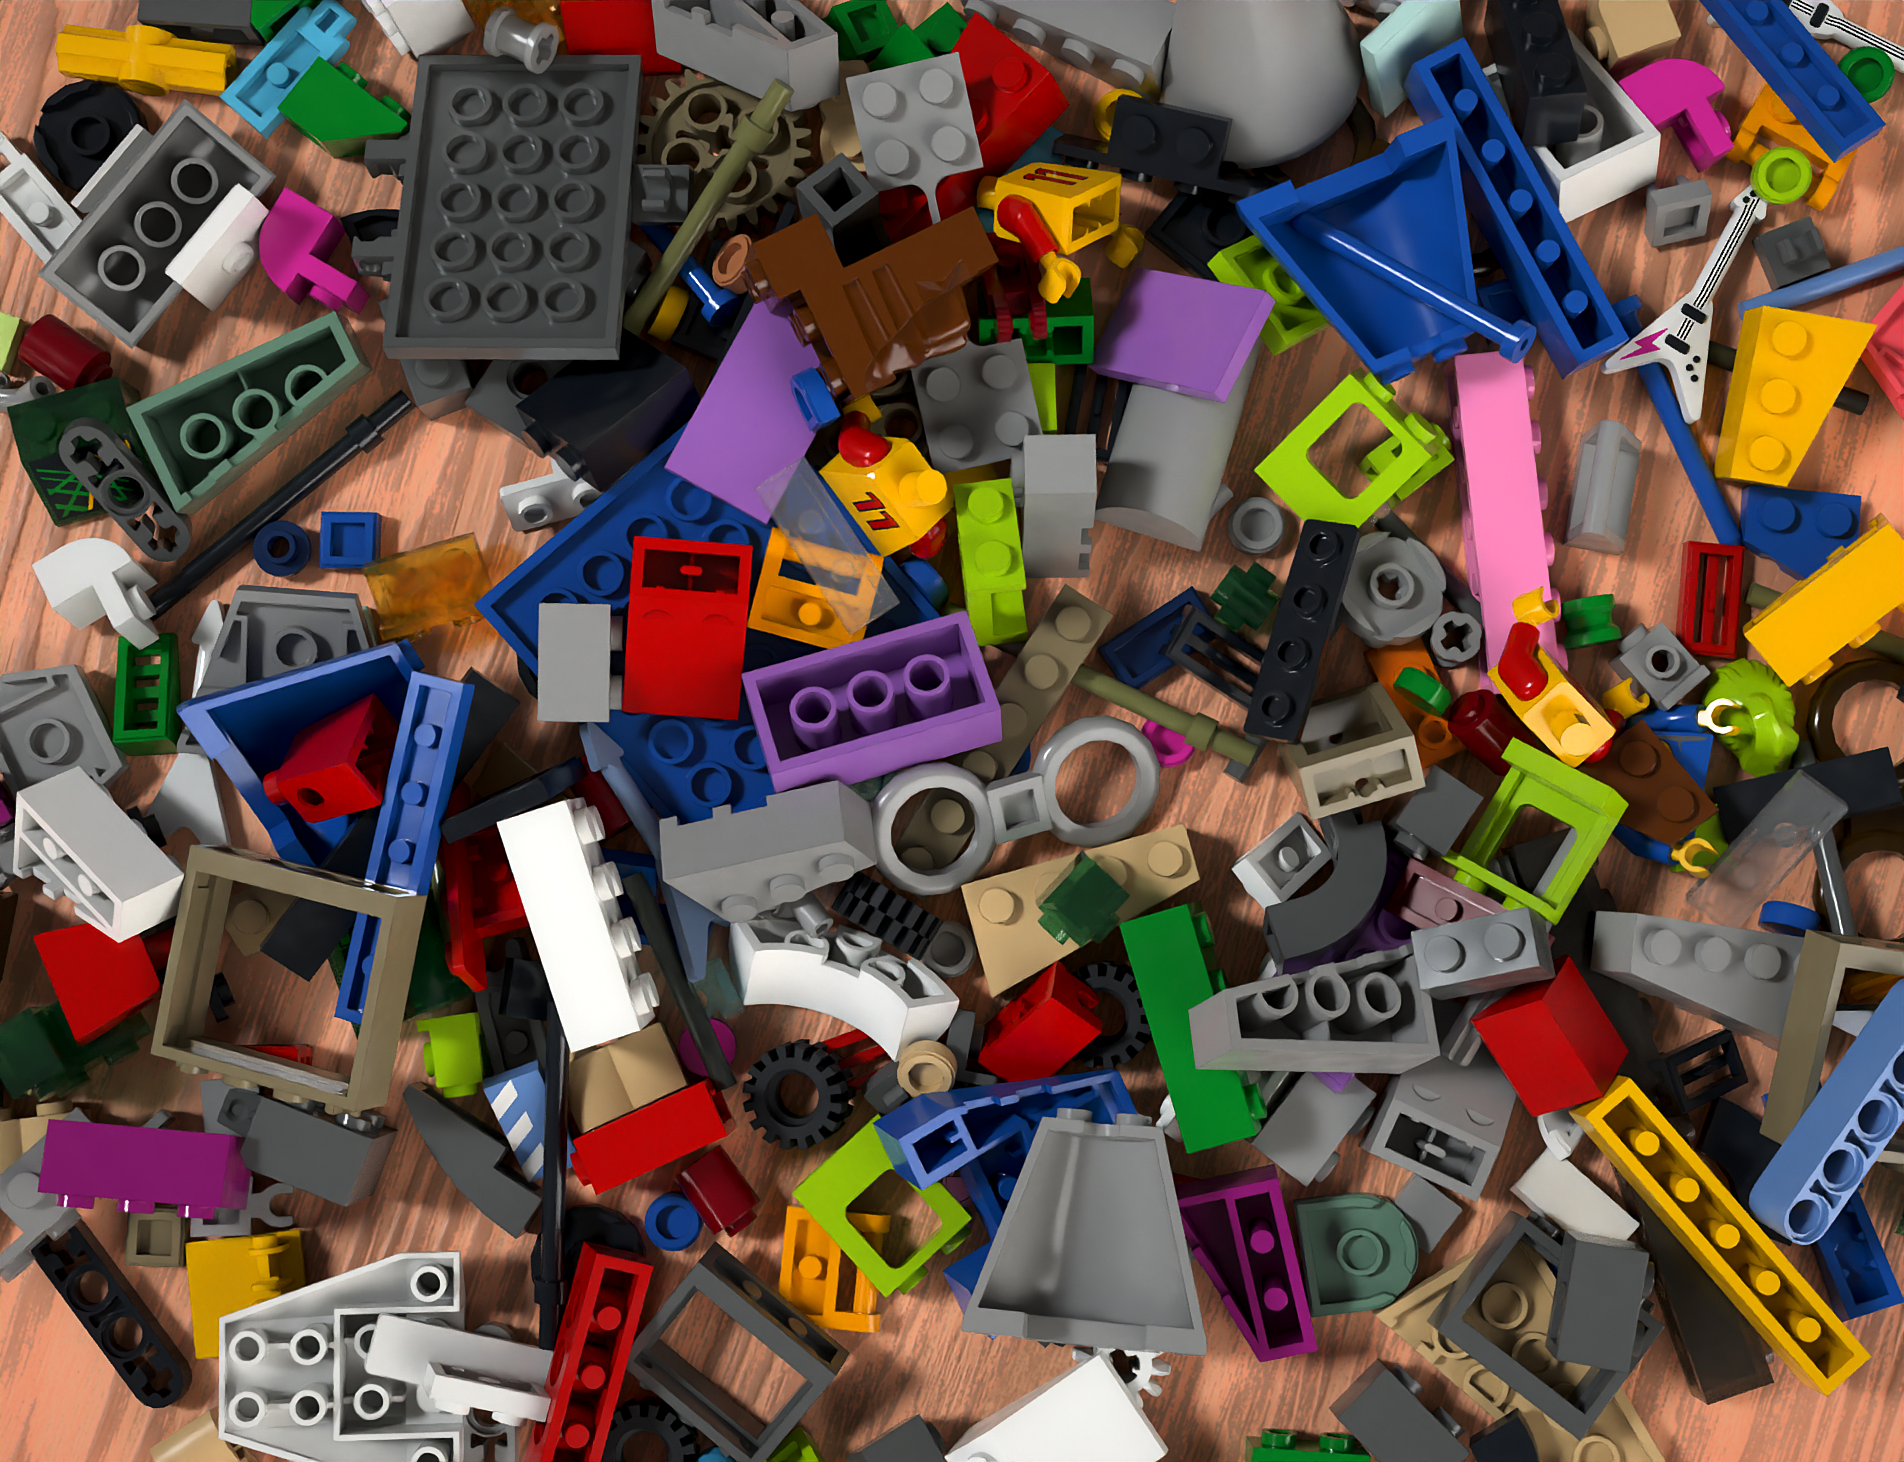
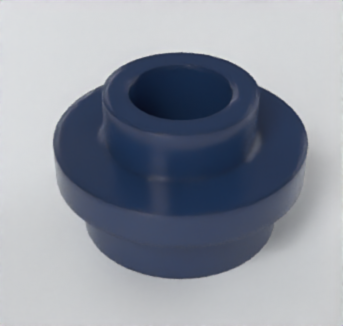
M280 520L267 524L258 532L254 540L253 554L257 564L263 571L275 577L285 578L298 574L305 568L311 557L312 548L307 533L301 527L289 521ZM279 539H287L290 545L288 553L284 557L275 558L272 553L274 543Z

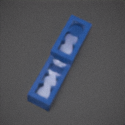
M1819 1081V1085H1818V1089H1817L1816 1095L1818 1094V1092H1819V1091L1821 1090V1088H1822V1085H1821L1820 1081ZM1768 1093L1761 1096L1764 1108L1766 1106ZM1862 1181L1826 1233L1819 1240L1811 1243L1834 1313L1841 1322L1904 1303V1298L1858 1191L1864 1187Z

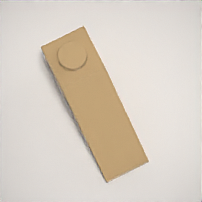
M1587 0L1586 30L1584 31L1585 47L1599 61L1609 75L1666 55L1682 36L1668 0Z

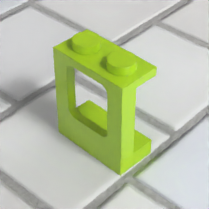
M1359 367L1351 372L1254 471L1304 522L1308 519L1351 524L1359 528L1441 447L1433 440L1437 436L1436 431L1424 417L1415 411L1408 415L1392 399L1396 395V391L1391 384L1383 385L1379 375L1375 376L1371 372L1367 373L1362 367ZM1361 403L1400 440L1402 452L1357 497H1348L1310 460L1308 452L1311 445L1352 404Z
M1006 478L953 485L958 549L966 610L978 646L1028 641L1022 590L1026 589V579L1012 479Z
M1513 737L1501 756L1511 766L1509 772L1461 852L1458 854L1449 849L1446 855L1441 858L1458 870L1453 880L1483 895L1486 894L1488 889H1491L1506 897L1501 905L1505 909L1510 911L1529 907L1543 919L1557 925L1629 804L1613 788ZM1526 807H1534L1574 828L1577 832L1575 843L1545 893L1540 897H1535L1488 870L1492 858L1519 813Z
M877 1112L796 1186L792 1194L882 1295L887 1298L896 1288L903 1295L909 1292L929 1272L923 1264L940 1249L947 1256L971 1234L966 1224L972 1219V1211L967 1206H963L940 1180L922 1191L908 1181L941 1218L942 1225L896 1267L889 1265L846 1216L847 1206L882 1173L890 1169L894 1170L873 1125V1122L883 1117Z

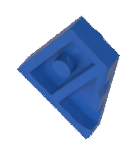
M1748 485L1742 488L1739 531L1742 537L1740 546H1745V549L1760 558L1771 559L1778 565L1781 571L1797 581L1805 580L1827 563L1826 557L1839 546L1846 548L1859 538L1861 496Z

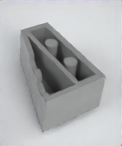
M1096 434L1024 435L1022 452H1012L1009 478L1012 479L1015 507H1020L1021 550L1025 578L1089 577V553H1091L1092 537L1088 536V528H1094L1097 497Z

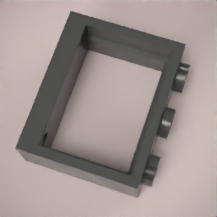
M1509 1210L1427 1319V1322L1581 1441L1665 1326L1650 1315V1312L1656 1305L1646 1297H1642L1638 1320L1644 1323V1342L1639 1357H1631L1629 1373L1591 1366L1567 1400H1565L1461 1319L1519 1240L1527 1244L1556 1268H1559L1562 1246L1555 1240L1561 1232L1534 1211H1531L1527 1218Z
M715 1241L634 1340L626 1369L629 1374H633L639 1380L638 1385L640 1387L652 1390L669 1404L683 1423L690 1427L698 1428L716 1443L725 1458L731 1456L737 1462H764L837 1376L850 1352ZM698 1290L805 1378L766 1426L659 1339Z

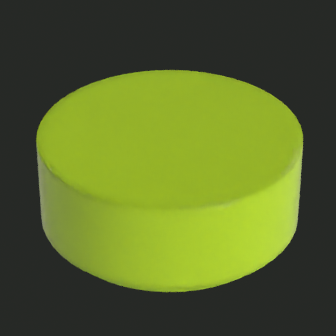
M1786 146L1777 147L1765 152L1756 160L1751 170L1750 182L1756 196L1765 203L1785 205L1799 199L1807 191L1812 179V169L1807 157L1799 150Z

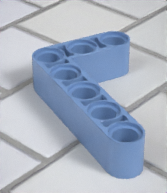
M1904 978L1899 980L1889 990L1750 1192L1749 1208L1755 1219L1794 1243L1809 1245L1819 1240L1826 1233L1904 1121Z

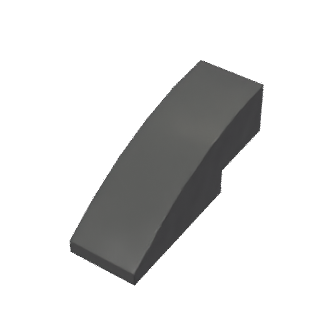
M422 1081L409 1084L403 1093V1097L418 1131L438 1164L456 1187L486 1217L515 1239L525 1234L542 1209L543 1188L533 1181L528 1182L524 1175L504 1163L512 1150L507 1137L448 1098L444 1099L443 1095Z

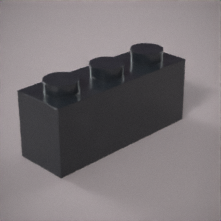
M1488 0L1484 29L1512 122L1524 147L1577 141L1587 89L1558 0Z

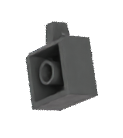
M240 1088L229 1089L217 1119L218 1123L245 1138L240 1155L247 1169L344 1207L373 1195L398 1132L396 1129L383 1125L386 1116L372 1109L362 1110L360 1117L344 1113L331 1115L324 1111L325 1103L311 1099L307 1103L286 1102L274 1098L273 1094L267 1095Z

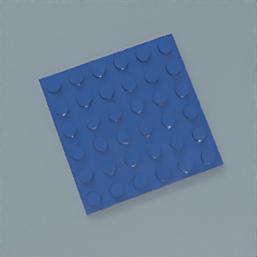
M688 421L474 605L538 677L539 603L612 604V616H623V650L611 651V675H622L623 702L634 536L752 545L748 616L772 526L788 530V537L865 557L867 552L880 556L881 554L831 487L805 457H803L766 525L663 469L687 427ZM889 555L884 557L881 575L863 639L941 617ZM782 559L778 574L779 576L853 596L856 595L859 580L785 559ZM746 627L742 674L827 649ZM743 680L741 682L738 720L632 713L611 709L609 722H594L623 749L624 754L620 757L622 763L648 804L662 819L677 816L680 820V825L713 818L712 808L730 804L733 808V813L767 806L766 796L775 794L749 709ZM577 722V723L581 726V725L584 724L585 722Z

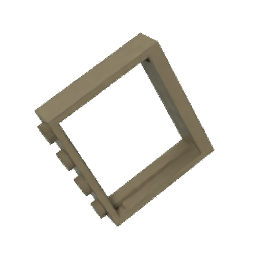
M226 844L190 845L150 1054L176 1061L175 1066L181 1067L180 1072L207 1074L209 1070L223 1074L222 1082L229 1086L253 1089L262 1085L274 1089L273 1097L282 1101L307 1103L311 1099L325 1103L324 1111L331 1115L344 1113L360 1117L362 1110L385 1106L427 895ZM233 880L382 918L351 1077L203 1036Z
M1806 929L1759 1133L1782 1145L1816 1097L1845 968L1904 976V943ZM1895 1132L1876 1161H1879L1882 1166L1904 1173V1133Z

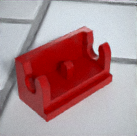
M1057 960L984 1025L985 1030L978 1063L1007 1083L1050 1077L1102 1032L1103 1022L1092 1011L1085 1009L1078 1001L1079 999L1085 1006L1092 1009L1100 1002L1099 997L1091 988L1067 972L1066 966Z

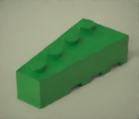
M1201 900L1119 923L1187 1154L1256 1136L1262 1129L1259 1119L1267 1117L1264 1098L1258 1083H1249L1246 1070H1206L1195 1068L1188 1010L1222 990L1230 988L1224 969H1219L1213 949V946L1216 945L1210 919L1206 911H1203Z

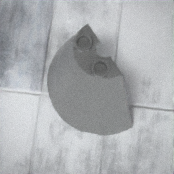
M1177 0L1159 102L1233 119L1224 161L1237 162L1238 169H1253L1280 164L1297 158L1322 144L1340 128L1351 114L1357 103L1356 95L1361 80L1364 78L1365 71L1360 48L1361 38L1355 24L1339 0Z
M1058 1108L1056 1118L1042 1117L963 1316L962 1331L1087 1347L1160 1353L1161 1351L1177 1355L1206 1356L1207 1340L1163 1128L1151 1127L1152 1117L1137 1114H1116V1125L1092 1123L1093 1112L1072 1108Z

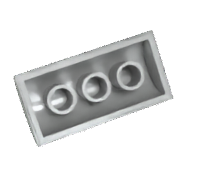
M184 99L37 275L133 349L183 289L165 273V269L230 190L239 183L258 199L277 176Z
M1258 336L1225 403L1133 383L1096 500L1095 520L1197 552L1201 551L1263 342L1260 336Z

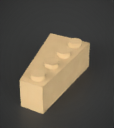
M1185 824L961 885L991 998L1119 926V923L1130 920L1200 880Z

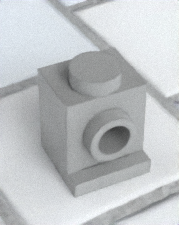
M1663 622L1649 629L1643 623L1634 627L1615 644L1621 653L1608 663L1623 681L1632 677L1633 682L1630 684V690L1637 697L1644 693L1649 695L1650 702L1646 707L1649 711L1655 708L1663 711L1669 710L1711 673L1704 664L1699 665ZM1655 652L1668 664L1665 672H1659L1652 666L1651 659Z

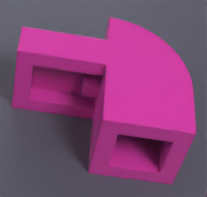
M1664 59L1636 71L1617 83L1659 132L1670 126L1672 127L1698 173L1717 164L1734 147L1730 140L1731 129L1726 118L1721 112L1713 110L1710 105L1724 90L1725 85L1707 67L1687 59Z
M285 187L268 213L259 236L260 259L269 278L299 306L308 293L312 299L332 311L338 312L343 305L359 315L370 298V295L357 281L326 264L345 234L344 227L332 214Z

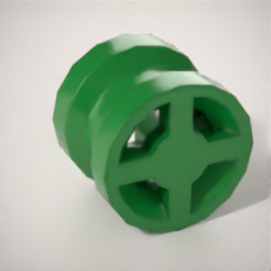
M1614 594L1596 595L1561 603V619L1565 621L1567 634L1563 638L1565 650L1587 648L1622 639L1621 629L1613 623L1611 611L1616 606Z

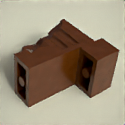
M971 206L843 268L817 213L751 244L744 259L746 264H744L745 270L741 272V277L754 303L758 304L764 301L770 313L790 303L792 304L793 313L788 315L790 325L803 348L810 344L812 345L820 361L819 367L815 368L826 384L832 399L837 397L842 408L890 385V383L896 380L895 374L915 369L928 358L952 354L965 347L967 344L966 332L970 329L971 320L962 288L970 281L982 276L999 259L974 207Z

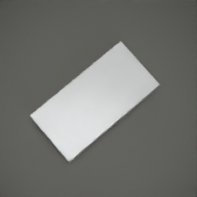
M1548 1147L1543 1150L1509 1189L1531 1210L1555 1226L1561 1232L1560 1236L1563 1238L1566 1229L1627 1241L1640 1225L1566 1158L1559 1161Z

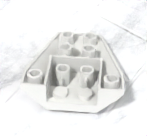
M461 1251L400 1252L221 1316L219 1318L218 1439L294 1462H463V1415L449 1413L434 1407L435 1399L428 1398L423 1386L420 1384L369 1374L364 1367L377 1319L382 1313L467 1331V1298Z

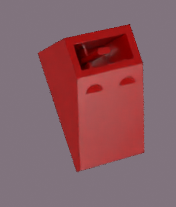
M634 536L622 712L738 720L749 605L752 545Z

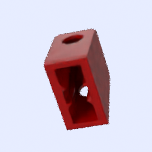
M373 693L301 729L294 736L280 769L264 776L263 787L266 796L277 806L290 802L305 821L313 824L381 805L400 724L376 694Z
M89 923L33 936L70 1029L79 1046L88 1044L161 999L163 989L155 971L167 967L175 926L143 939L138 933L120 943Z

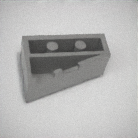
M651 0L658 54L760 99L763 98L773 80L778 78L795 91L784 107L785 110L790 112L812 108L818 102L840 95L837 32L800 1Z
M839 780L768 795L766 796L767 806L733 813L732 806L728 804L712 808L713 818L684 825H680V820L677 816L659 820L663 881L731 924L749 921L762 911L784 902L797 901L804 897L805 893L832 882L847 880L854 873L877 864L870 803Z

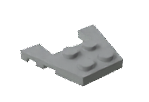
M240 585L234 594L211 654L210 663L195 698L374 647L359 595L356 593ZM185 725L177 743V753L207 755Z
M73 664L2 674L0 677V771L15 803L18 791L77 766H80L96 784L100 783L107 789L130 768L123 752L113 744V731L81 666ZM15 822L0 829V891L7 888L18 877L13 873Z

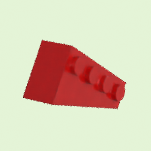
M976 11L950 53H959L984 168L946 176L939 181L936 186L935 196L941 221L974 206L977 203V189L982 178L988 175L1002 177L1069 106L1051 72ZM907 185L878 192L880 216L893 244L933 225L926 194L919 187Z

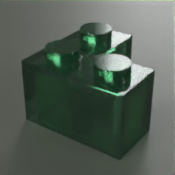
M59 1000L49 1006L28 1007L0 1024V1078L13 1100L36 1096L40 1102L56 1094L59 1098H62L89 1083L91 1079L87 1072L103 1062H106L110 1068L138 1053L141 1049L137 1042L151 1034L152 1030L142 1013L138 1012L88 1044L79 1046L73 1036Z

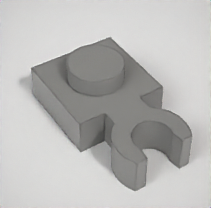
M250 1177L246 1210L215 1208L214 1220L191 1218L190 1237L252 1235L253 1218H262L265 1223L273 1227L292 1225L294 1223V1216L280 1217L275 1215L271 1210V1201L278 1194L295 1193V1187L285 1183H276L267 1187L262 1193L253 1194L254 1177Z

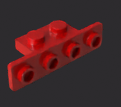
M463 780L450 796L445 819L471 805L470 789ZM518 813V814H515V815H513V816H511V817H509V818H512V817H515V816H518V815H521V814ZM497 823L451 844H448L442 832L437 852L439 862L446 876V889L442 890L440 896L442 910L450 926L451 941L445 944L446 962L452 975L458 976L474 992L487 989L483 938L530 926Z

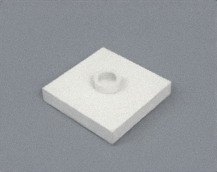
M238 183V185H235L172 260L165 269V273L214 313L259 259L260 231L269 210L252 193Z

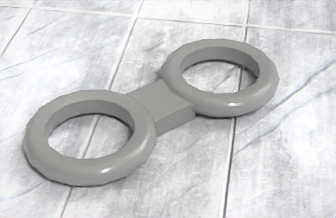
M1106 715L1082 717L1058 729L1040 749L1031 771L986 784L970 770L946 762L917 764L895 775L875 797L871 808L877 859L875 866L880 874L899 889L922 896L950 893L960 888L961 885L973 881L990 862L997 844L999 845L1047 830L1059 840L1083 848L1115 843L1133 834L1151 814L1160 791V763L1150 740L1133 724ZM1108 740L1120 744L1129 752L1135 765V786L1129 801L1117 814L1102 822L1082 823L1068 818L1061 811L1055 797V779L1062 762L1074 749L1090 741ZM945 787L960 792L969 800L975 814V832L968 849L957 861L941 869L923 871L904 864L897 857L891 844V826L897 810L910 796L927 788Z

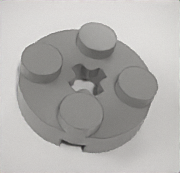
M1374 532L1360 538L1338 611V616L1352 632L1360 636L1366 645L1372 648H1383L1387 645H1403L1418 639L1438 620L1443 607L1441 608L1443 603L1442 593L1446 590V577L1437 558L1421 542L1410 537L1406 541L1397 537H1388L1391 532ZM1381 577L1385 583L1395 581L1399 585L1400 589L1395 594L1396 600L1385 598L1378 592L1379 584L1376 578Z

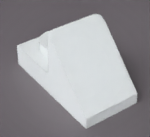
M1297 811L1232 864L1231 870L1243 883L1245 890L1256 899L1265 911L1267 906L1285 902L1332 857L1328 847L1299 811Z

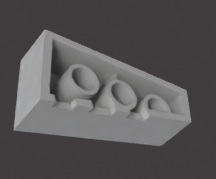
M960 0L964 7V13L970 19L976 11L989 23L1017 37L1024 43L1037 47L1117 89H1129L1138 93L1143 99L1160 101L1176 3L1169 0Z
M1596 911L1590 969L1650 996H1658L1676 1004L1677 1008L1693 1015L1708 1018L1723 1025L1722 1027L1742 1036L1751 1037L1762 1042L1764 1046L1778 1051L1804 937L1638 913Z
M1412 943L1387 951L1380 950L1364 954L1356 959L1336 964L1332 962L1315 966L1310 970L1292 975L1284 974L1224 989L1188 1010L1196 1069L1401 1074L1440 1056L1431 996L1420 989Z

